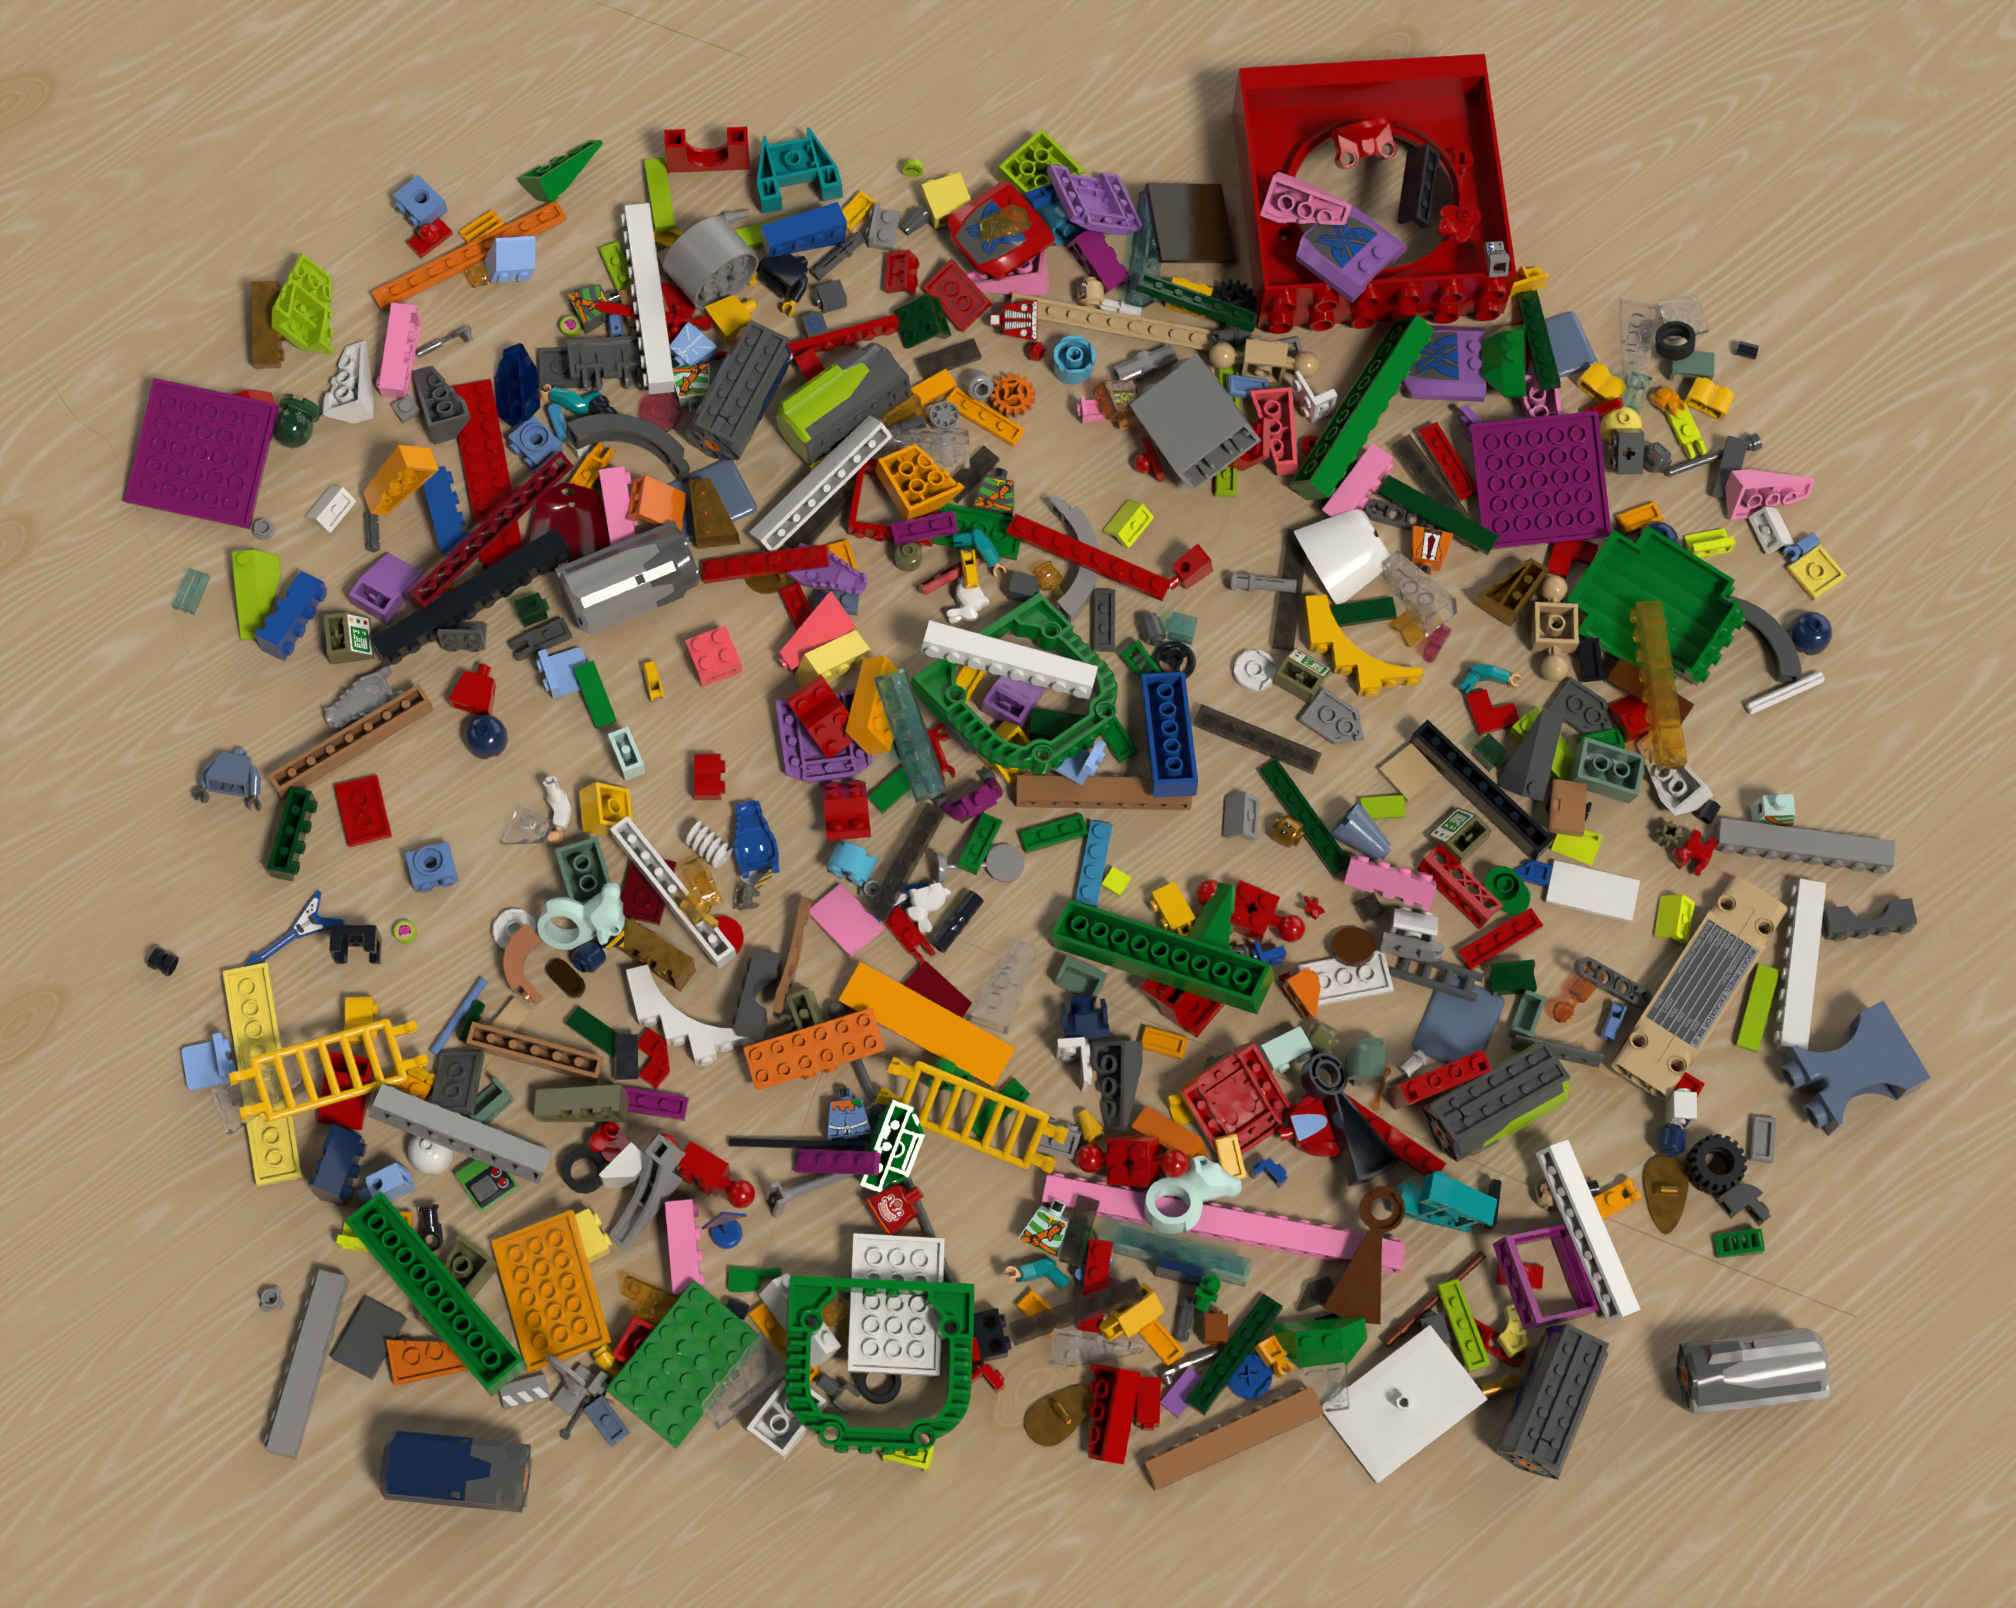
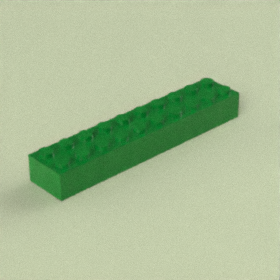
M1418 314L1395 318L1289 484L1306 500L1329 498L1334 494L1335 486L1346 475V469L1356 459V453L1359 448L1367 442L1368 434L1377 426L1378 418L1387 410L1389 401L1400 389L1399 385L1410 374V368L1420 358V352L1423 347L1431 341L1434 329Z
M1071 899L1068 900L1050 935L1055 949L1256 1015L1275 978L1272 965Z
M381 1191L345 1220L353 1233L491 1397L528 1367L523 1358Z

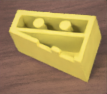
M854 630L804 654L794 677L801 687L820 674L829 684L854 667L861 666L863 659H867L870 648L857 630Z

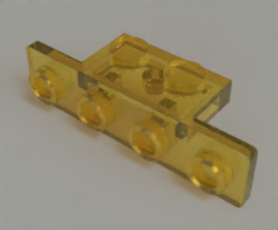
M629 1275L626 1276L621 1290V1295L639 1302L633 1315L655 1326L679 1297Z

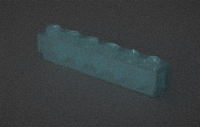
M1146 189L1139 192L1137 214L1143 225L1133 235L1129 278L1125 297L1126 303L1142 307V309L1156 302L1157 298L1135 291L1140 272L1159 278L1161 268Z
M906 667L875 677L874 681L916 803L947 792Z
M1122 1225L1118 1227L1112 1253L1157 1264L1161 1258L1201 1267L1204 1269L1203 1277L1215 1275L1222 1282L1245 1287L1252 1263L1251 1259Z

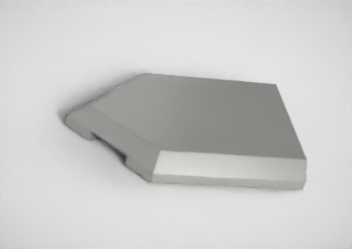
M1324 687L1298 720L1334 745L1364 740L1359 711Z

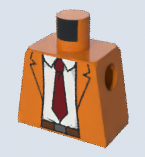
M1413 526L1410 536V564L1419 567V577L1428 579L1431 577L1432 570L1440 571L1453 533Z

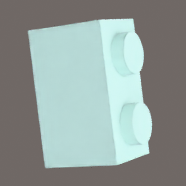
M629 727L609 733V742L625 781L645 774L644 763Z
M1299 1026L1261 1045L1259 1051L1271 1072L1281 1074L1291 1068L1290 1065L1296 1062L1302 1064L1309 1060L1313 1048L1303 1029Z

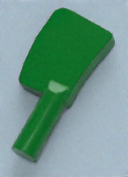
M730 1267L728 1290L730 1292L743 1293L760 1289V1278L782 1276L781 1267L768 1269Z

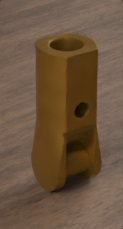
M1511 1374L1479 1384L1478 1387L1488 1398L1519 1387L1522 1379L1518 1374Z

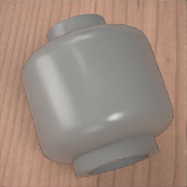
M974 370L964 380V387L967 393L975 400L987 399L994 390L992 379L985 371Z

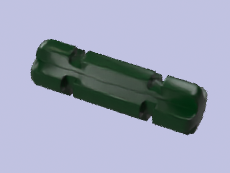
M476 1000L473 1001L471 1011H469L463 1024V1030L460 1031L458 1036L459 1041L466 1043L472 1021L479 1022L480 1014L483 1013L485 1008L484 1003Z

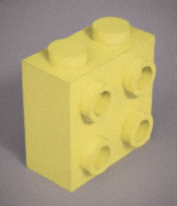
M960 172L956 174L950 173L943 178L931 179L921 184V195L935 229L946 226L948 216L972 201Z
M588 1208L576 1214L575 1217L588 1263L609 1254L608 1246L612 1245L606 1232L601 1233L598 1226L602 1225L597 1213L592 1214Z

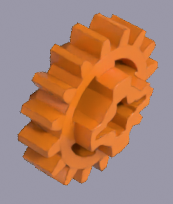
M1008 373V378L1001 375L1000 382L994 381V390L990 395V401L993 402L994 409L999 407L998 413L1006 412V417L1014 414V417L1017 418L1019 412L1024 416L1026 409L1031 410L1032 404L1035 403L1034 396L1036 391L1032 389L1033 383H1027L1026 376L1022 379L1019 378V373L1015 377ZM999 393H1001V396L1003 397L1002 401L999 397Z

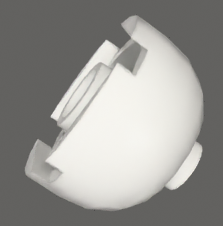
M414 1135L409 1142L408 1157L414 1169L420 1173L439 1174L451 1164L453 1150Z

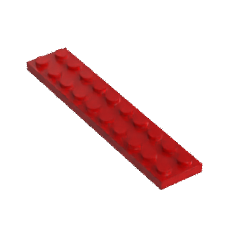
M491 379L450 386L454 388L460 398L462 397L465 400L470 414L469 421L459 432L458 437L475 525L512 491ZM518 520L481 554L483 571L523 547Z

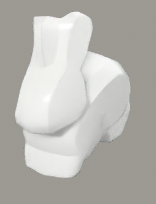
M960 576L957 578L958 585L956 587V600L960 607L949 609L946 613L951 624L961 619L968 622L976 621L979 617L977 612L990 605L988 598L984 596L980 587L966 589L964 577Z
M941 883L931 884L928 887L917 890L914 888L908 891L911 907H908L905 913L912 921L917 922L921 933L932 931V925L927 918L928 913L938 911L944 905L946 898L952 895L951 891L943 888Z

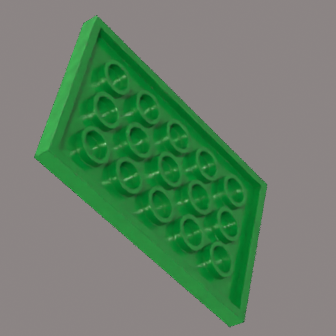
M692 1280L604 1390L677 1449L763 1338L695 1280Z

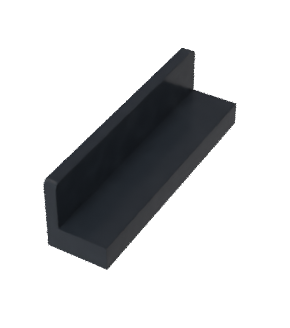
M1428 144L1407 151L1397 217L1399 224L1413 221L1421 228H1426L1430 225L1440 153Z

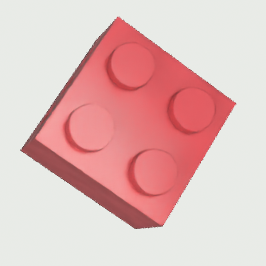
M726 625L685 640L688 655L702 687L742 672L741 661Z

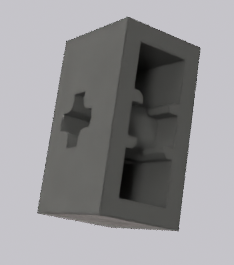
M1641 428L1615 429V435H1612L1611 438L1614 456H1611L1610 464L1617 475L1643 474L1645 433Z

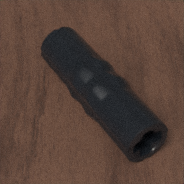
M969 890L931 939L930 944L941 953H945L969 923L984 900L977 893Z

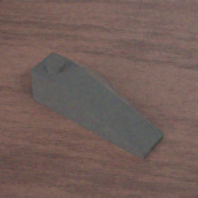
M433 366L412 371L434 445L455 439L470 419L465 400L456 394L454 388L445 382V379Z
M1542 709L1528 733L1506 763L1500 787L1524 797L1543 801L1564 713Z
M1091 1042V1065L1093 1071H1096L1099 1082L1096 1084L1097 1091H1101L1103 1100L1101 1108L1107 1131H1127L1142 1068L1143 1042Z

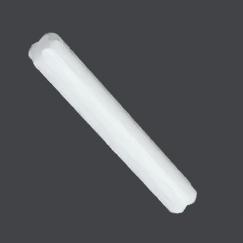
M1817 671L1748 702L1746 708L1750 714H1754L1823 683L1825 678L1820 671Z

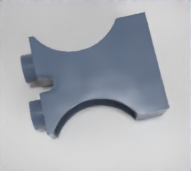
M1884 1000L1859 1013L1851 1022L1847 1042L1841 1048L1829 1052H1813L1795 1045L1782 1058L1785 1064L1780 1068L1785 1082L1791 1089L1800 1088V1090H1804L1808 1087H1813L1818 1091L1816 1096L1804 1105V1112L1811 1125L1816 1129L1823 1127L1828 1136L1833 1134L1843 1123L1844 1110L1850 1099L1864 1094H1879L1897 1101L1919 1090L1931 1078Z

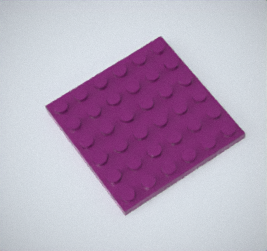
M154 378L124 502L250 529L279 405Z
M1598 411L1470 424L1480 523L1484 528L1499 535V539L1492 550L1608 538L1610 536L1611 524Z

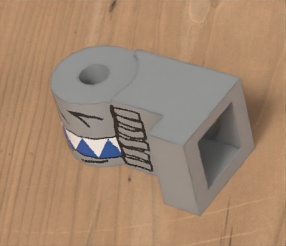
M1503 241L1485 242L1484 258L1489 277L1508 276L1510 258L1506 251H1504ZM1494 266L1503 268L1502 270H1493Z

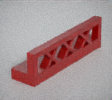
M1441 845L1430 852L1417 868L1419 872L1433 875V879L1436 880V888L1479 930L1503 906L1492 893ZM1439 853L1445 859V864L1439 863L1434 856ZM1451 870L1458 871L1461 874V879L1454 878L1451 875ZM1467 885L1473 886L1477 890V894L1470 893L1467 890ZM1483 900L1489 901L1494 908L1489 911L1483 905Z

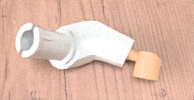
M550 776L545 779L546 781H543V784L548 793L547 802L554 812L552 826L556 828V831H549L547 839L551 841V844H557L563 841L562 830H567L572 810L567 794L560 789L557 778Z

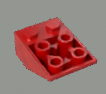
M329 1051L340 1092L354 1088L344 1055ZM354 1056L362 1085L373 1083L375 1077L369 1058ZM325 1072L321 1098L332 1095ZM371 1093L319 1107L317 1123L333 1124L343 1128L362 1131Z

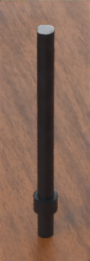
M729 1138L730 1147L865 1151L864 1141H847V1139L840 1138L837 1141Z

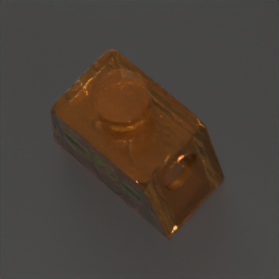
M1136 380L1102 381L1093 389V393L1106 420H1118L1120 429L1132 427L1131 418L1135 415V412L1130 407V404L1138 399Z

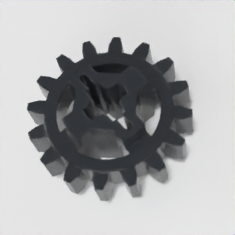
M1229 279L1228 284L1222 281L1221 286H1216L1214 293L1211 295V297L1250 311L1255 309L1256 296L1253 295V289L1247 290L1248 284L1240 285V280L1233 283L1232 279Z

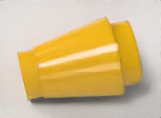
M1083 1110L1077 1115L1085 1141H1088L1089 1144H1096L1105 1137L1104 1128L1089 1110Z
M605 1344L592 1355L595 1358L594 1362L613 1379L622 1366L619 1360L611 1356L613 1347L610 1348L608 1344Z

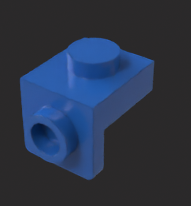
M1255 941L1252 950H1250L1252 958L1269 963L1272 967L1283 963L1286 956L1284 945L1262 952L1259 942Z
M1270 1157L1266 1161L1263 1159L1259 1160L1252 1167L1254 1171L1251 1177L1253 1179L1265 1172L1278 1188L1285 1184L1288 1178L1286 1170L1279 1163L1276 1165Z

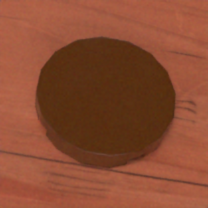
M1344 928L1338 931L1332 939V954L1339 963L1345 966H1360V964L1370 962L1375 955L1376 943L1374 937L1362 928Z

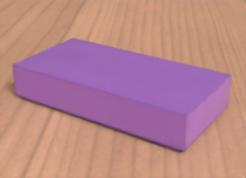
M1188 1367L1162 1399L1160 1405L1178 1419L1188 1406L1185 1404V1400L1198 1384L1201 1377Z

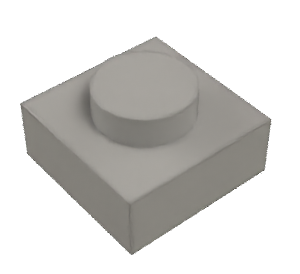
M410 394L391 404L403 424L421 414L419 407Z
M600 1371L587 1388L588 1393L595 1399L599 1394L601 1396L606 1393L604 1389L610 1381L609 1376Z

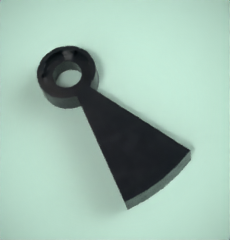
M1323 1052L1315 1055L1303 1064L1300 1070L1301 1084L1308 1095L1319 1101L1326 1102L1348 1185L1363 1184L1393 1168L1400 1162V1159L1343 1092L1348 1082V1075L1344 1064L1336 1056ZM1319 1068L1325 1069L1330 1074L1331 1084L1325 1083L1320 1078Z

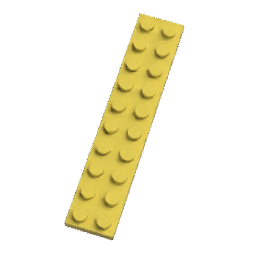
M267 962L223 971L238 1071L250 1068L249 1059L251 1057L282 1049ZM273 1060L259 1064L273 1111L287 1108ZM254 1078L241 1082L244 1107L261 1103ZM264 1113L247 1118V1130L257 1187L303 1178L293 1115L272 1122L266 1120Z

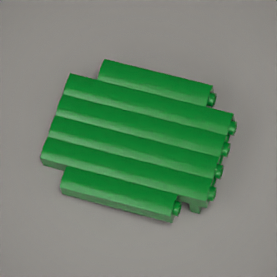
M1646 526L1636 543L1613 530L1566 601V603L1578 604V612L1586 616V619L1578 629V636L1581 639L1599 637L1602 652L1618 662L1623 658L1668 687H1671L1677 678L1674 675L1675 672L1696 686L1700 682L1705 683L1711 674L1708 669L1712 664L1716 666L1722 657V654L1719 652L1723 646L1728 648L1734 639L1731 634L1735 628L1740 630L1746 621L1743 618L1746 611L1739 608L1740 603L1735 599H1732L1731 602L1725 599V597L1729 599L1735 590L1733 586L1735 580L1649 526Z

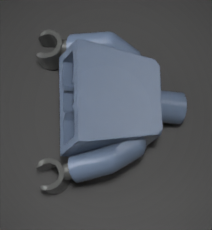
M235 748L233 754L222 752L217 759L205 765L198 784L200 789L195 790L193 793L194 799L198 801L200 794H204L202 802L207 803L209 794L206 792V789L209 792L245 798L251 795V799L247 803L249 810L251 811V804L257 802L258 811H260L262 804L258 800V795H260L261 778L256 766L252 765L251 758L246 756L247 752L243 748Z

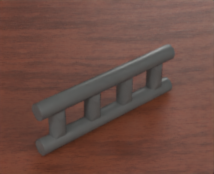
M1401 957L1403 959L1400 968L1392 967L1390 973L1392 977L1471 1002H1476L1478 995L1472 993L1475 981L1482 983L1484 977L1482 973L1444 961L1436 963ZM1411 961L1424 964L1420 976L1408 972ZM1432 967L1445 971L1442 983L1429 979ZM1454 974L1466 978L1463 989L1450 986Z
M1516 1035L1515 1040H1512L1511 1049L1523 1051L1534 1044L1543 1042V1040ZM1546 1041L1558 1059L1599 1068L1600 1062L1603 1063L1604 1054Z

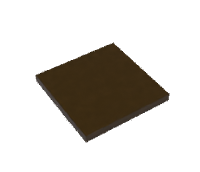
M1148 183L1145 186L1159 263H1233L1236 261L1222 184Z

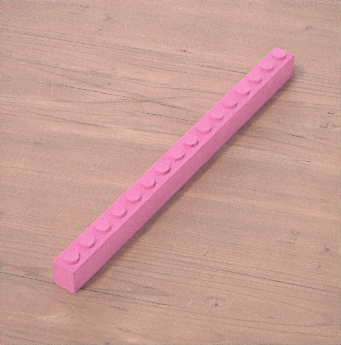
M1052 1173V1176L1047 1175L1041 1206L1050 1208L1054 1198L1067 1204L1064 1211L1152 1227L1144 1215L1145 1197L1148 1190H1141L1140 1193L1132 1191V1188L1127 1186L1114 1188L1105 1182L1093 1184L1079 1177L1072 1180L1058 1173ZM1163 1196L1155 1202L1157 1210L1167 1217H1179L1188 1211L1186 1203L1182 1200H1177L1176 1196ZM1216 1203L1203 1205L1200 1220L1187 1232H1180L1348 1264L1365 1234H1356V1231L1343 1228L1340 1231L1333 1229V1226L1327 1224H1320L1319 1227L1311 1225V1222L1306 1220L1293 1222L1288 1221V1218L1284 1216L1272 1218L1258 1211H1254L1251 1214L1237 1207H1231L1230 1209L1221 1208V1205ZM1387 1237V1239H1382L1381 1271L1399 1274L1402 1270L1406 1243L1400 1242L1399 1238Z

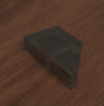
M1330 1276L1308 1283L1297 1307V1312L1323 1304L1334 1287Z

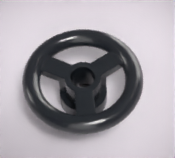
M1167 642L1161 645L1154 654L1153 660L1162 673L1166 672L1161 668L1160 661L1168 663L1173 668V672H1181L1180 665L1186 656L1190 660L1189 667L1185 671L1186 679L1193 673L1196 667L1194 652L1189 646L1181 642ZM1170 648H1174V649H1171V650L1167 653V655L1162 654L1165 650L1170 649ZM1176 658L1178 661L1173 662L1171 659Z

